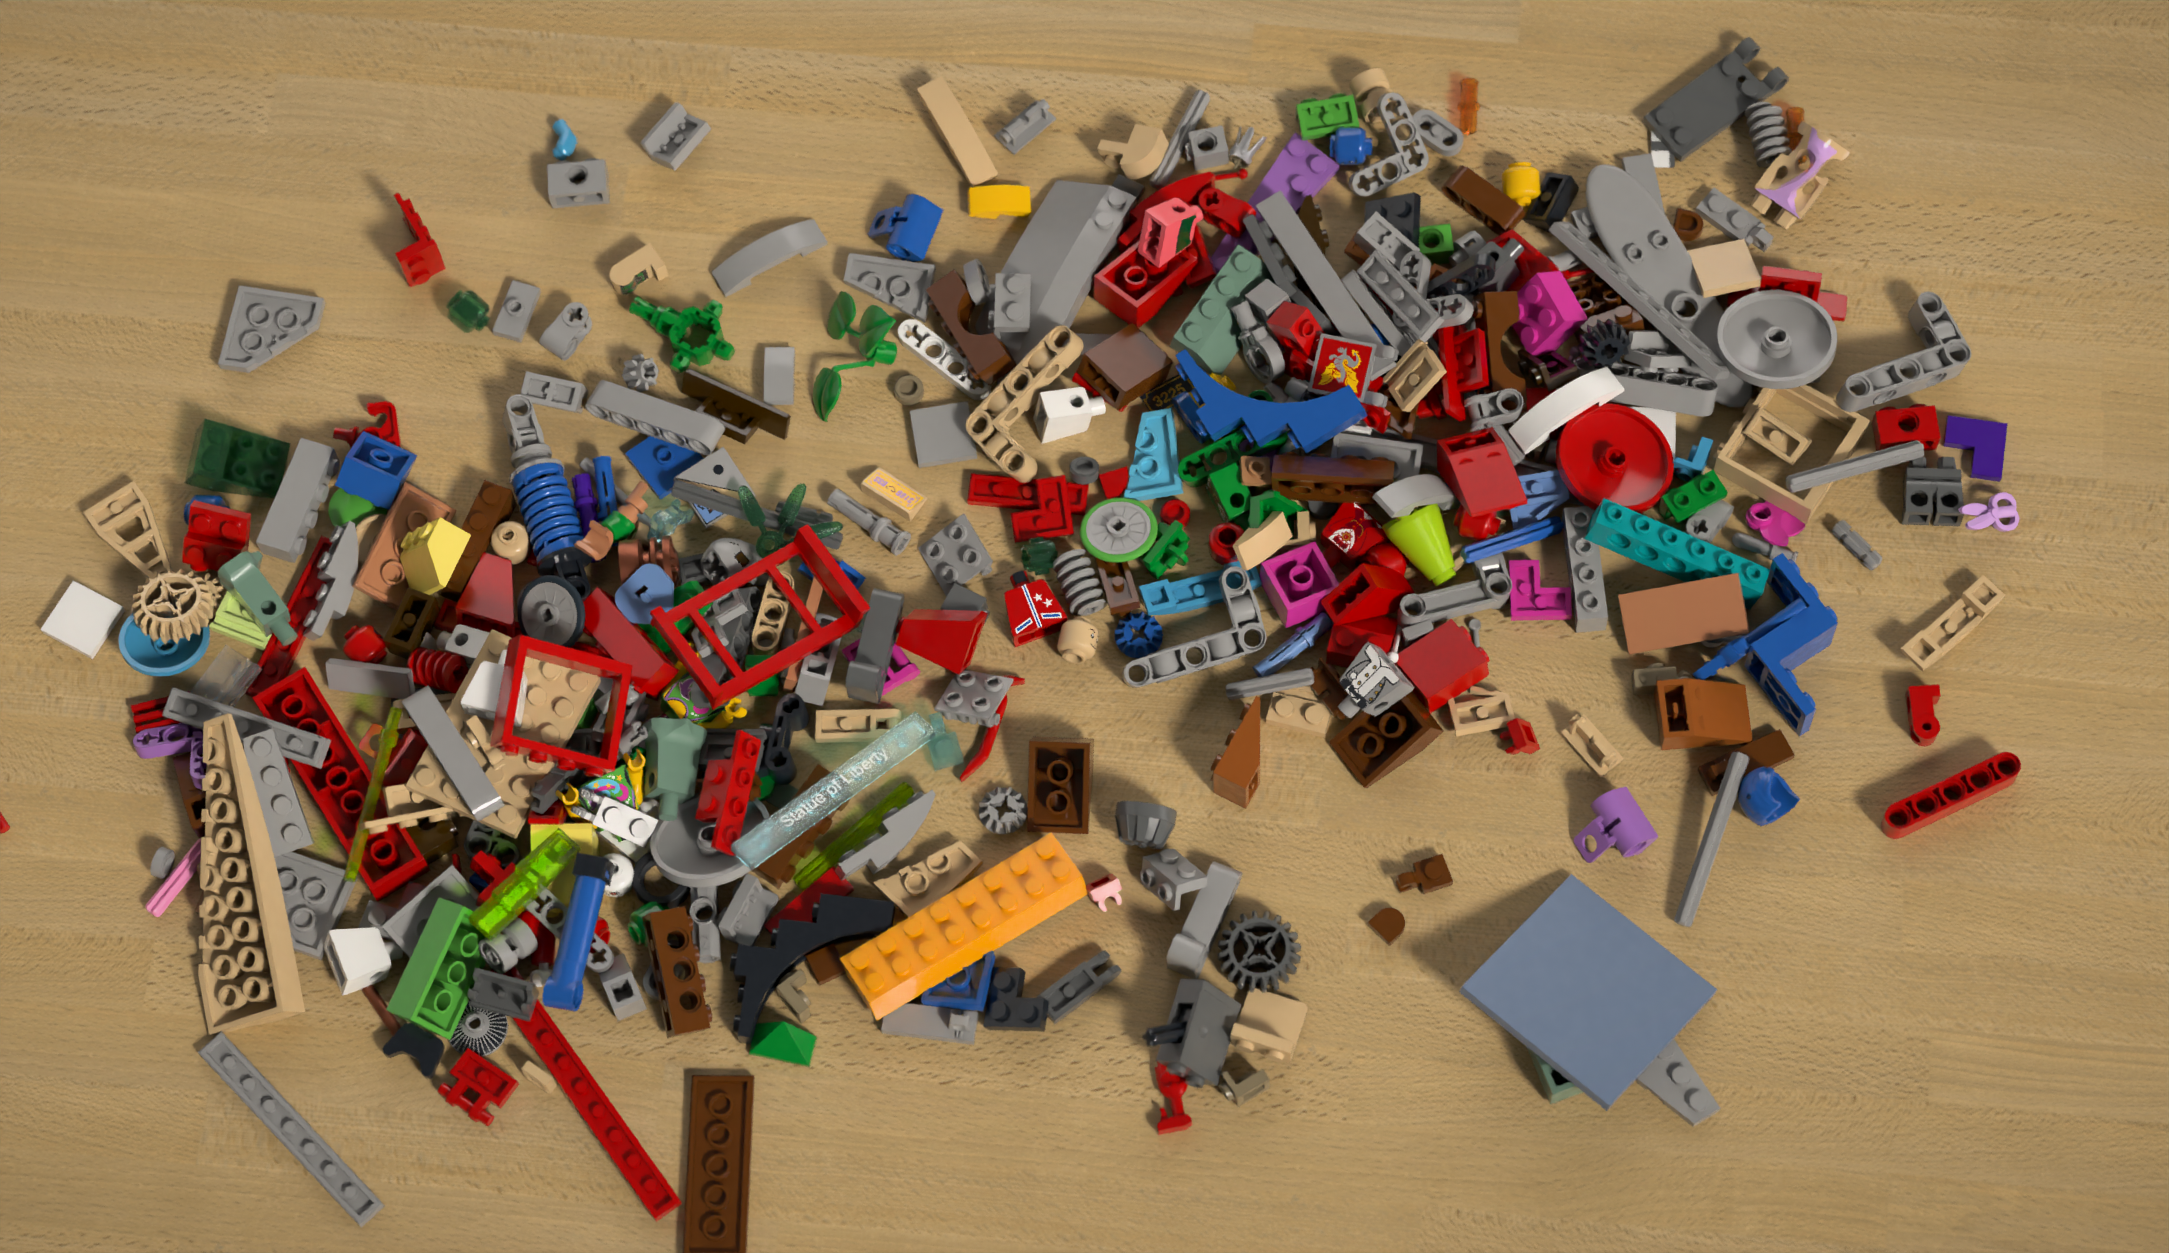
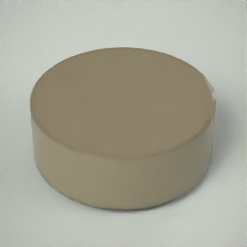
M914 375L900 377L894 385L895 397L898 402L906 406L919 403L924 396L922 381Z

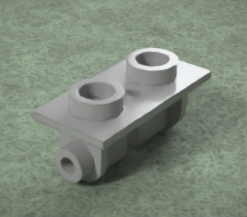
M1044 99L1041 101L1036 100L997 132L994 137L1015 155L1052 124L1056 118L1048 111L1050 106Z

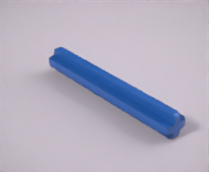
M1554 516L1463 546L1460 556L1465 563H1471L1561 533L1563 522H1561L1560 517Z

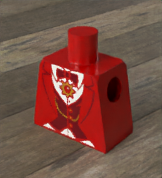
M1343 503L1321 533V544L1326 548L1322 554L1331 569L1340 561L1348 569L1353 570L1362 564V559L1371 547L1390 541L1382 529V525L1357 503Z

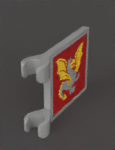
M1321 333L1307 391L1329 395L1350 385L1360 403L1384 408L1387 405L1388 397L1381 393L1368 391L1375 358L1396 361L1399 351L1387 345L1373 344Z

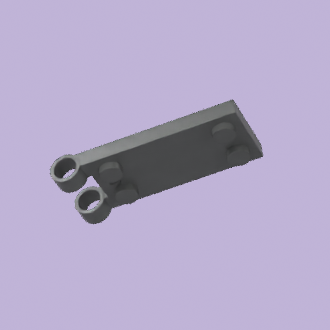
M1751 37L1744 39L1733 52L1643 117V123L1680 162L1743 117L1745 110L1750 105L1763 102L1774 93L1780 91L1789 81V77L1780 67L1771 70L1761 82L1745 67L1744 64L1754 59L1761 49ZM1742 77L1745 81L1739 82L1738 78Z

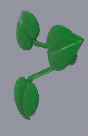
M844 291L839 292L837 299L831 307L827 323L828 333L832 339L836 340L842 339L845 332L859 338V350L867 360L836 365L831 370L824 367L819 372L814 382L812 398L816 413L825 422H827L828 415L836 405L841 393L842 383L838 373L840 370L864 366L874 367L875 362L891 365L897 355L896 343L883 340L896 320L889 316L881 307L870 305L860 320V332L852 329L850 324L855 318L856 306L852 296Z

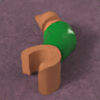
M640 481L625 500L626 506L621 505L617 511L613 510L600 524L594 520L590 521V531L583 540H578L574 546L593 559L601 560L609 552L612 544L629 537L636 528L634 524L639 519L638 513L643 514L648 507V504L641 498L649 488L647 484Z

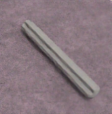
M1916 440L1792 474L1786 477V487L1790 492L1794 493L1918 459L1924 456V446L1920 441Z

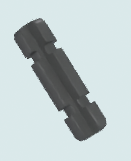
M779 501L776 506L775 512L830 529L833 524V515L831 513L823 511L817 513L815 509L796 504L792 507L790 506L791 503Z

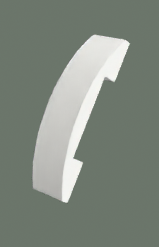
M1608 367L1592 371L1571 381L1544 398L1525 413L1508 430V433L1522 452L1527 454L1549 440L1550 432L1597 403L1599 407L1624 392V388Z

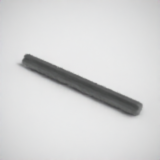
M676 480L672 487L671 495L675 498L792 536H796L798 529L808 524L824 546L835 550L840 548L843 540V534L680 480Z

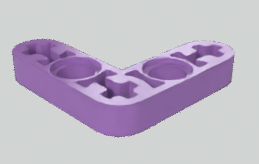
M180 723L146 729L134 736L133 744L140 758L148 759L191 751L190 775L194 786L202 790V778H205L204 769H206V763L203 762V757H200L203 754V729ZM185 736V737L182 738L181 740L173 741V742L171 741L172 739H174V738H176V737Z

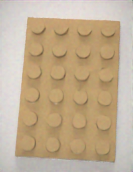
M492 629L446 714L504 803V807L479 822L516 839L529 816L531 803L537 799L531 794L532 789L535 787V782L542 780L548 775L556 763L549 761L544 764L534 763L528 760L529 756L518 754V756L505 755L506 753L500 752L506 765L495 771L480 747L474 749L466 736V733L470 731L466 720L473 717V715L465 714L461 706V700L480 664L483 661L498 664L502 650H507L509 639H512ZM526 657L523 671L527 677V691L521 727L513 726L512 735L565 749L601 679L597 675ZM478 717L491 737L494 721ZM427 746L406 784L407 790L477 821L434 753Z

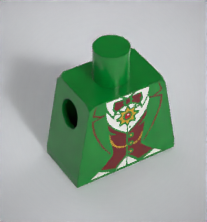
M1236 462L1209 474L1205 490L1223 523L1233 522L1246 531L1250 528L1248 518L1250 515V497L1252 496L1248 487L1241 484L1240 470Z

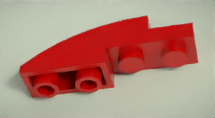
M1206 172L1180 179L1154 192L1129 212L1131 227L1118 238L1119 252L1123 254L1140 240L1145 210L1173 198H1179L1188 206H1197L1200 194L1208 188H1215V175L1211 172Z

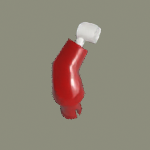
M521 909L513 917L523 920L532 930L538 942L537 950L531 954V961L533 965L539 966V970H534L531 973L530 982L535 983L536 987H542L545 985L548 977L552 975V970L548 969V967L553 966L555 963L556 938L528 910Z

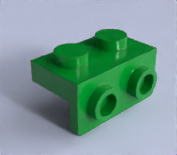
M1711 470L1704 475L1695 476L1687 484L1679 488L1667 491L1661 497L1658 511L1664 520L1673 517L1676 522H1680L1727 497L1728 492L1714 470Z
M1267 490L1262 495L1250 497V515L1248 518L1250 528H1259L1273 511H1283L1292 533V537L1289 540H1294V520H1297V512L1308 510L1275 490Z

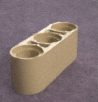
M780 571L795 592L793 577L785 571ZM771 577L767 581L752 633V650L754 655H775L779 652L792 607L783 593H778L774 590V587L777 585ZM770 612H777L781 615L776 620H770L766 617ZM763 639H769L773 642L770 647L758 645Z

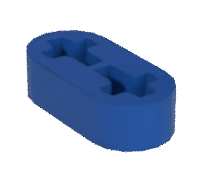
M1183 391L1173 397L1171 400L1176 412L1196 440L1202 444L1211 439L1210 434L1204 437L1195 423L1200 419L1196 413L1199 407L1186 391Z

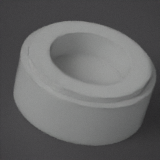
M160 847L156 851L150 869L152 876L164 879L169 875L175 859L173 850Z

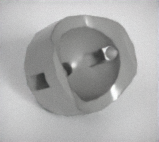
M1471 231L1453 242L1454 254L1449 256V262L1452 267L1472 257L1487 244L1476 231Z

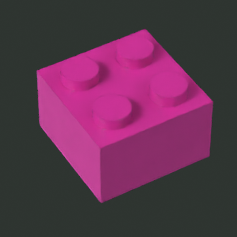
M1561 271L1536 273L1517 292L1520 321L1512 324L1527 352L1532 355H1543L1556 351L1588 320Z
M1315 541L1261 562L1260 579L1262 587L1285 628L1318 616L1321 612H1327L1320 601L1338 586L1339 582Z

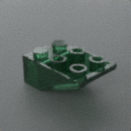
M204 419L196 429L184 483L213 492L275 499L283 480L290 443Z

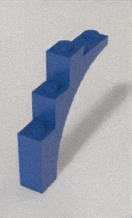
M1186 349L1175 355L1180 362L1175 367L1184 381L1190 379L1195 388L1190 392L1200 406L1205 403L1204 406L1196 410L1200 419L1195 423L1203 436L1206 437L1210 434L1214 442L1245 423L1246 425L1241 427L1250 443L1256 440L1258 445L1262 447L1291 429L1292 431L1287 433L1295 448L1297 449L1302 446L1304 451L1308 453L1368 416L1350 385L1329 395L1303 402L1277 403L1260 401L1235 393L1216 382L1197 365Z

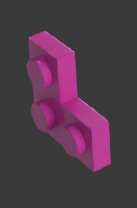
M1509 560V576L1512 581L1510 592L1511 621L1571 620V587L1540 588L1539 560Z

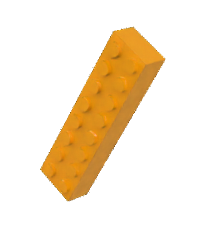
M1051 832L841 957L840 960L853 986L875 1019L879 1020L921 995L925 990L946 980L945 978L961 971L963 967H967L981 959L989 951L996 950L1086 896L1088 891L1082 874Z

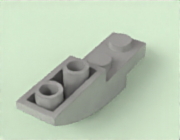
M351 521L341 526H336L329 540L333 544L329 552L323 553L317 565L320 569L317 578L327 584L323 583L318 590L316 600L319 602L315 610H310L303 623V626L306 627L303 636L312 641L322 637L330 618L337 620L345 616L354 590L352 585L358 570V538L355 523Z
M931 790L925 795L920 791L907 800L909 805L900 811L895 807L882 816L884 821H882L878 828L883 835L882 837L877 833L863 843L865 848L857 853L852 849L838 859L840 864H838L835 872L840 880H844L865 865L868 866L874 875L889 864L907 846L924 822L936 795L934 791Z

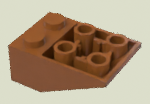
M1690 678L1658 680L1656 682L1654 699L1661 750L1749 744L1753 742L1746 687L1744 684Z
M1257 696L1252 704L1247 703L1244 706L1239 718L1242 720L1237 730L1233 728L1230 731L1225 745L1228 746L1223 756L1220 754L1216 756L1211 766V771H1213L1211 777L1213 793L1245 809L1260 785V697Z

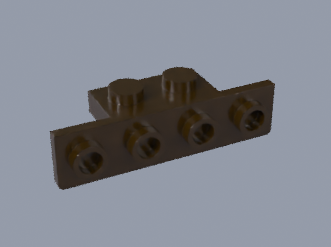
M687 369L684 372L681 393L703 402L696 412L720 421L725 427L723 435L746 444L759 428L785 440L787 438L791 418L789 414L691 369Z

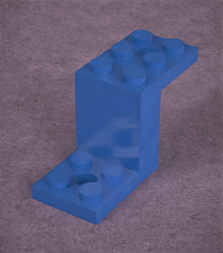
M1781 553L1772 560L1767 583L1786 607L1799 597L1807 607L1752 643L1744 667L1800 737L1809 731L1816 711V705L1812 697L1807 692L1803 693L1797 686V680L1791 671L1831 645L1838 622L1835 612L1829 606L1825 607L1819 600L1816 588L1810 582L1806 583L1801 577L1797 564L1792 559L1788 560Z

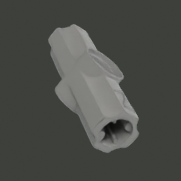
M718 886L690 887L691 906L689 912L693 920V944L696 943L698 946L699 962L714 963L717 960H721L720 929L718 927L720 915ZM702 911H712V915L709 919H698V916Z

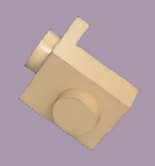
M1309 511L1297 512L1298 539L1288 540L1280 548V555L1310 543V540H1316L1315 522H1309Z

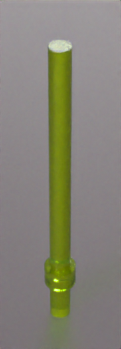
M396 707L390 708L385 729H381L378 739L380 743L379 751L343 877L348 882H355L369 833V829L360 830L359 824L372 821L391 750L397 744L399 736L397 728L402 710Z

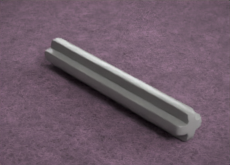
M1202 90L1195 92L1169 142L1161 164L1150 178V185L1153 188L1160 190L1166 186L1184 151V144L1189 142L1188 132L1195 130L1210 101V95Z

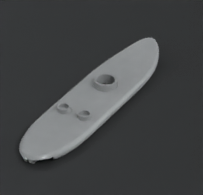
M1608 164L1596 166L1587 177L1586 202L1596 232L1613 262L1719 356L1717 350V330L1724 311L1716 297L1703 298L1698 286L1691 256L1666 215L1651 194L1626 171ZM1679 301H1689L1695 306L1696 313L1691 317H1682L1675 311L1674 307ZM1671 342L1669 349L1681 351L1673 342ZM1693 360L1691 367L1680 368L1684 374L1712 379ZM1733 373L1727 379L1714 380L1718 384L1715 401L1729 407L1746 406L1749 399L1753 396V384L1740 379Z

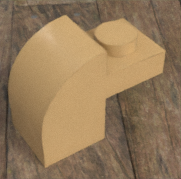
M1135 124L1127 144L1101 139L1097 150L1106 165L1116 169L1121 167L1128 179H1138L1149 175L1158 168L1169 143L1162 129Z

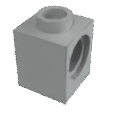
M1222 125L1188 132L1189 143L1184 144L1187 161H1193L1195 171L1229 164V150ZM1203 146H1208L1212 148L1209 151L1200 150V148Z

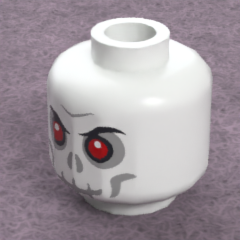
M607 854L603 857L610 860L615 865L611 884L610 886H605L604 894L608 897L623 896L633 886L634 871L632 863L621 854Z

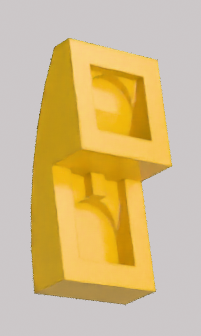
M988 185L971 187L967 190L968 214L970 217L997 219L1000 214L1028 217L1031 213L1030 186Z

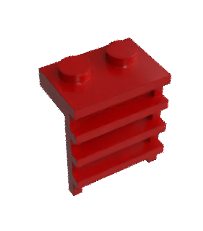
M398 192L394 194V197L403 213V221L416 242L395 253L403 276L411 288L416 284L420 285L427 282L431 276L446 268L435 240L431 238L426 225H423L418 212H415L411 200L407 199L404 201Z

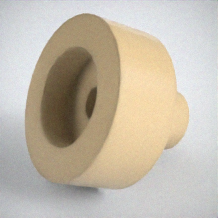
M637 520L634 524L636 526L635 530L625 540L640 539L642 546L649 549L651 538L648 536L649 526Z

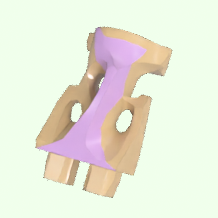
M1804 121L1800 123L1798 133L1803 135L1798 147L1788 156L1781 153L1772 162L1755 186L1758 193L1751 205L1764 215L1773 201L1783 207L1774 221L1786 230L1795 223L1797 218L1801 220L1804 218L1830 180L1827 177L1821 178L1816 176L1821 168L1828 161H1842L1850 154L1849 151ZM1805 155L1810 160V166L1806 170H1801L1798 162ZM1782 166L1786 167L1788 170L1787 175L1783 179L1777 178L1776 173L1778 169ZM1813 181L1815 183L1814 190L1808 195L1804 194L1803 187L1808 182Z

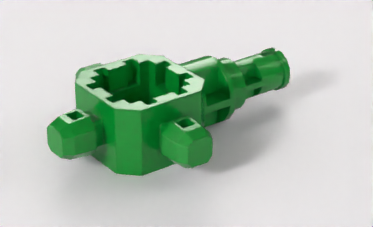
M639 296L634 299L637 304L631 303L629 313L650 322L651 327L656 329L657 333L671 340L674 354L670 360V367L678 373L684 372L690 365V362L697 366L710 364L714 356L722 360H730L735 353L732 344L724 340L719 318L723 313V306L716 300L709 301L703 308V311L693 306L683 309L682 312L670 306L667 308L664 306L657 307ZM701 324L702 328L710 332L711 330L713 331V334H710L706 341V346L702 345L700 348L695 347L693 349L691 345L683 341L682 343L680 342V339H683L687 332V327L691 328L693 325L698 326Z

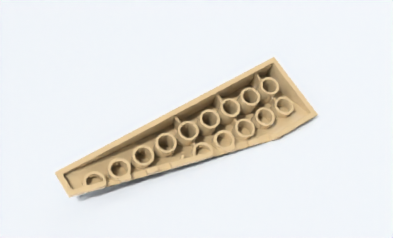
M229 713L203 722V762L206 763L205 778H202V791H206V807L202 809L201 822H205V837H201L200 888L204 890V901L200 905L199 917H203V936H199V949H203L202 964H198V977L209 1035L279 1021L305 1012L283 892L267 826L232 714Z

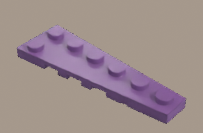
M1295 132L1248 201V204L1255 209V217L1261 223L1264 219L1258 212L1256 205L1281 190L1295 213L1298 214L1305 196L1312 195L1313 199L1339 171V164L1307 140L1302 141V137ZM1248 229L1245 230L1240 238L1226 234L1211 257L1217 274L1238 244L1258 257L1260 255ZM1274 234L1270 237L1271 242L1276 238Z

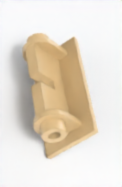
M1585 714L1581 717L1575 715L1570 719V725L1561 731V734L1600 778L1624 760Z

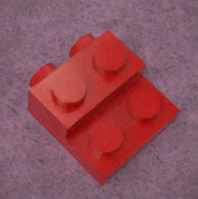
M194 500L190 505L188 532L184 536L182 563L190 564V568L194 571H205L207 569L218 571L222 565L240 553L248 551L251 514Z

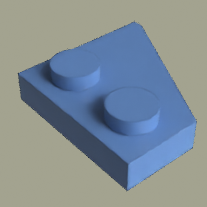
M1558 470L1518 476L1527 498V504L1510 509L1513 530L1538 522L1569 499L1568 488L1564 484Z

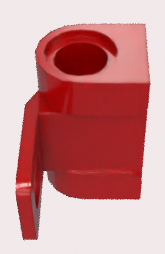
M377 723L370 726L359 742V748L384 764L375 779L385 787L406 784L428 746L423 736L411 728L408 729L401 740ZM375 734H382L386 737L387 745L381 751H375L370 748V738Z

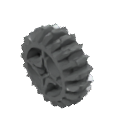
M1254 910L1252 911V919L1248 920L1246 915L1242 913L1240 915L1241 924L1232 920L1229 923L1231 930L1222 931V937L1225 940L1218 942V948L1223 950L1218 953V960L1224 962L1221 965L1222 972H1229V982L1239 978L1237 983L1239 989H1242L1247 983L1249 984V992L1253 993L1255 986H1261L1262 993H1266L1267 985L1271 984L1272 988L1277 991L1279 989L1278 980L1287 984L1289 982L1288 974H1296L1297 968L1294 964H1298L1301 961V956L1296 954L1301 951V944L1295 942L1298 939L1297 932H1289L1291 929L1289 922L1280 926L1281 916H1275L1272 921L1269 920L1270 913L1265 911L1263 918H1258V913ZM1261 931L1268 934L1263 937H1257L1252 932ZM1239 940L1244 943V948L1247 950L1240 963L1237 962L1233 953ZM1278 941L1282 943L1285 950L1284 958L1279 965L1275 962V956L1272 954ZM1259 948V951L1260 948L1265 949V955L1260 956L1259 954L1255 956L1254 949ZM1255 967H1262L1268 972L1256 973L1251 972V970Z

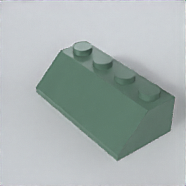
M1238 244L1174 335L1170 347L1178 353L1186 349L1200 368L1209 374L1215 373L1221 376L1243 345L1242 341L1238 338L1241 336L1240 333L1242 331L1230 308L1246 301L1245 295L1266 279H1269L1276 285L1266 264Z

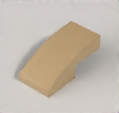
M1273 511L1259 528H1248L1234 543L1233 548L1243 570H1249L1266 560L1292 537L1283 511Z

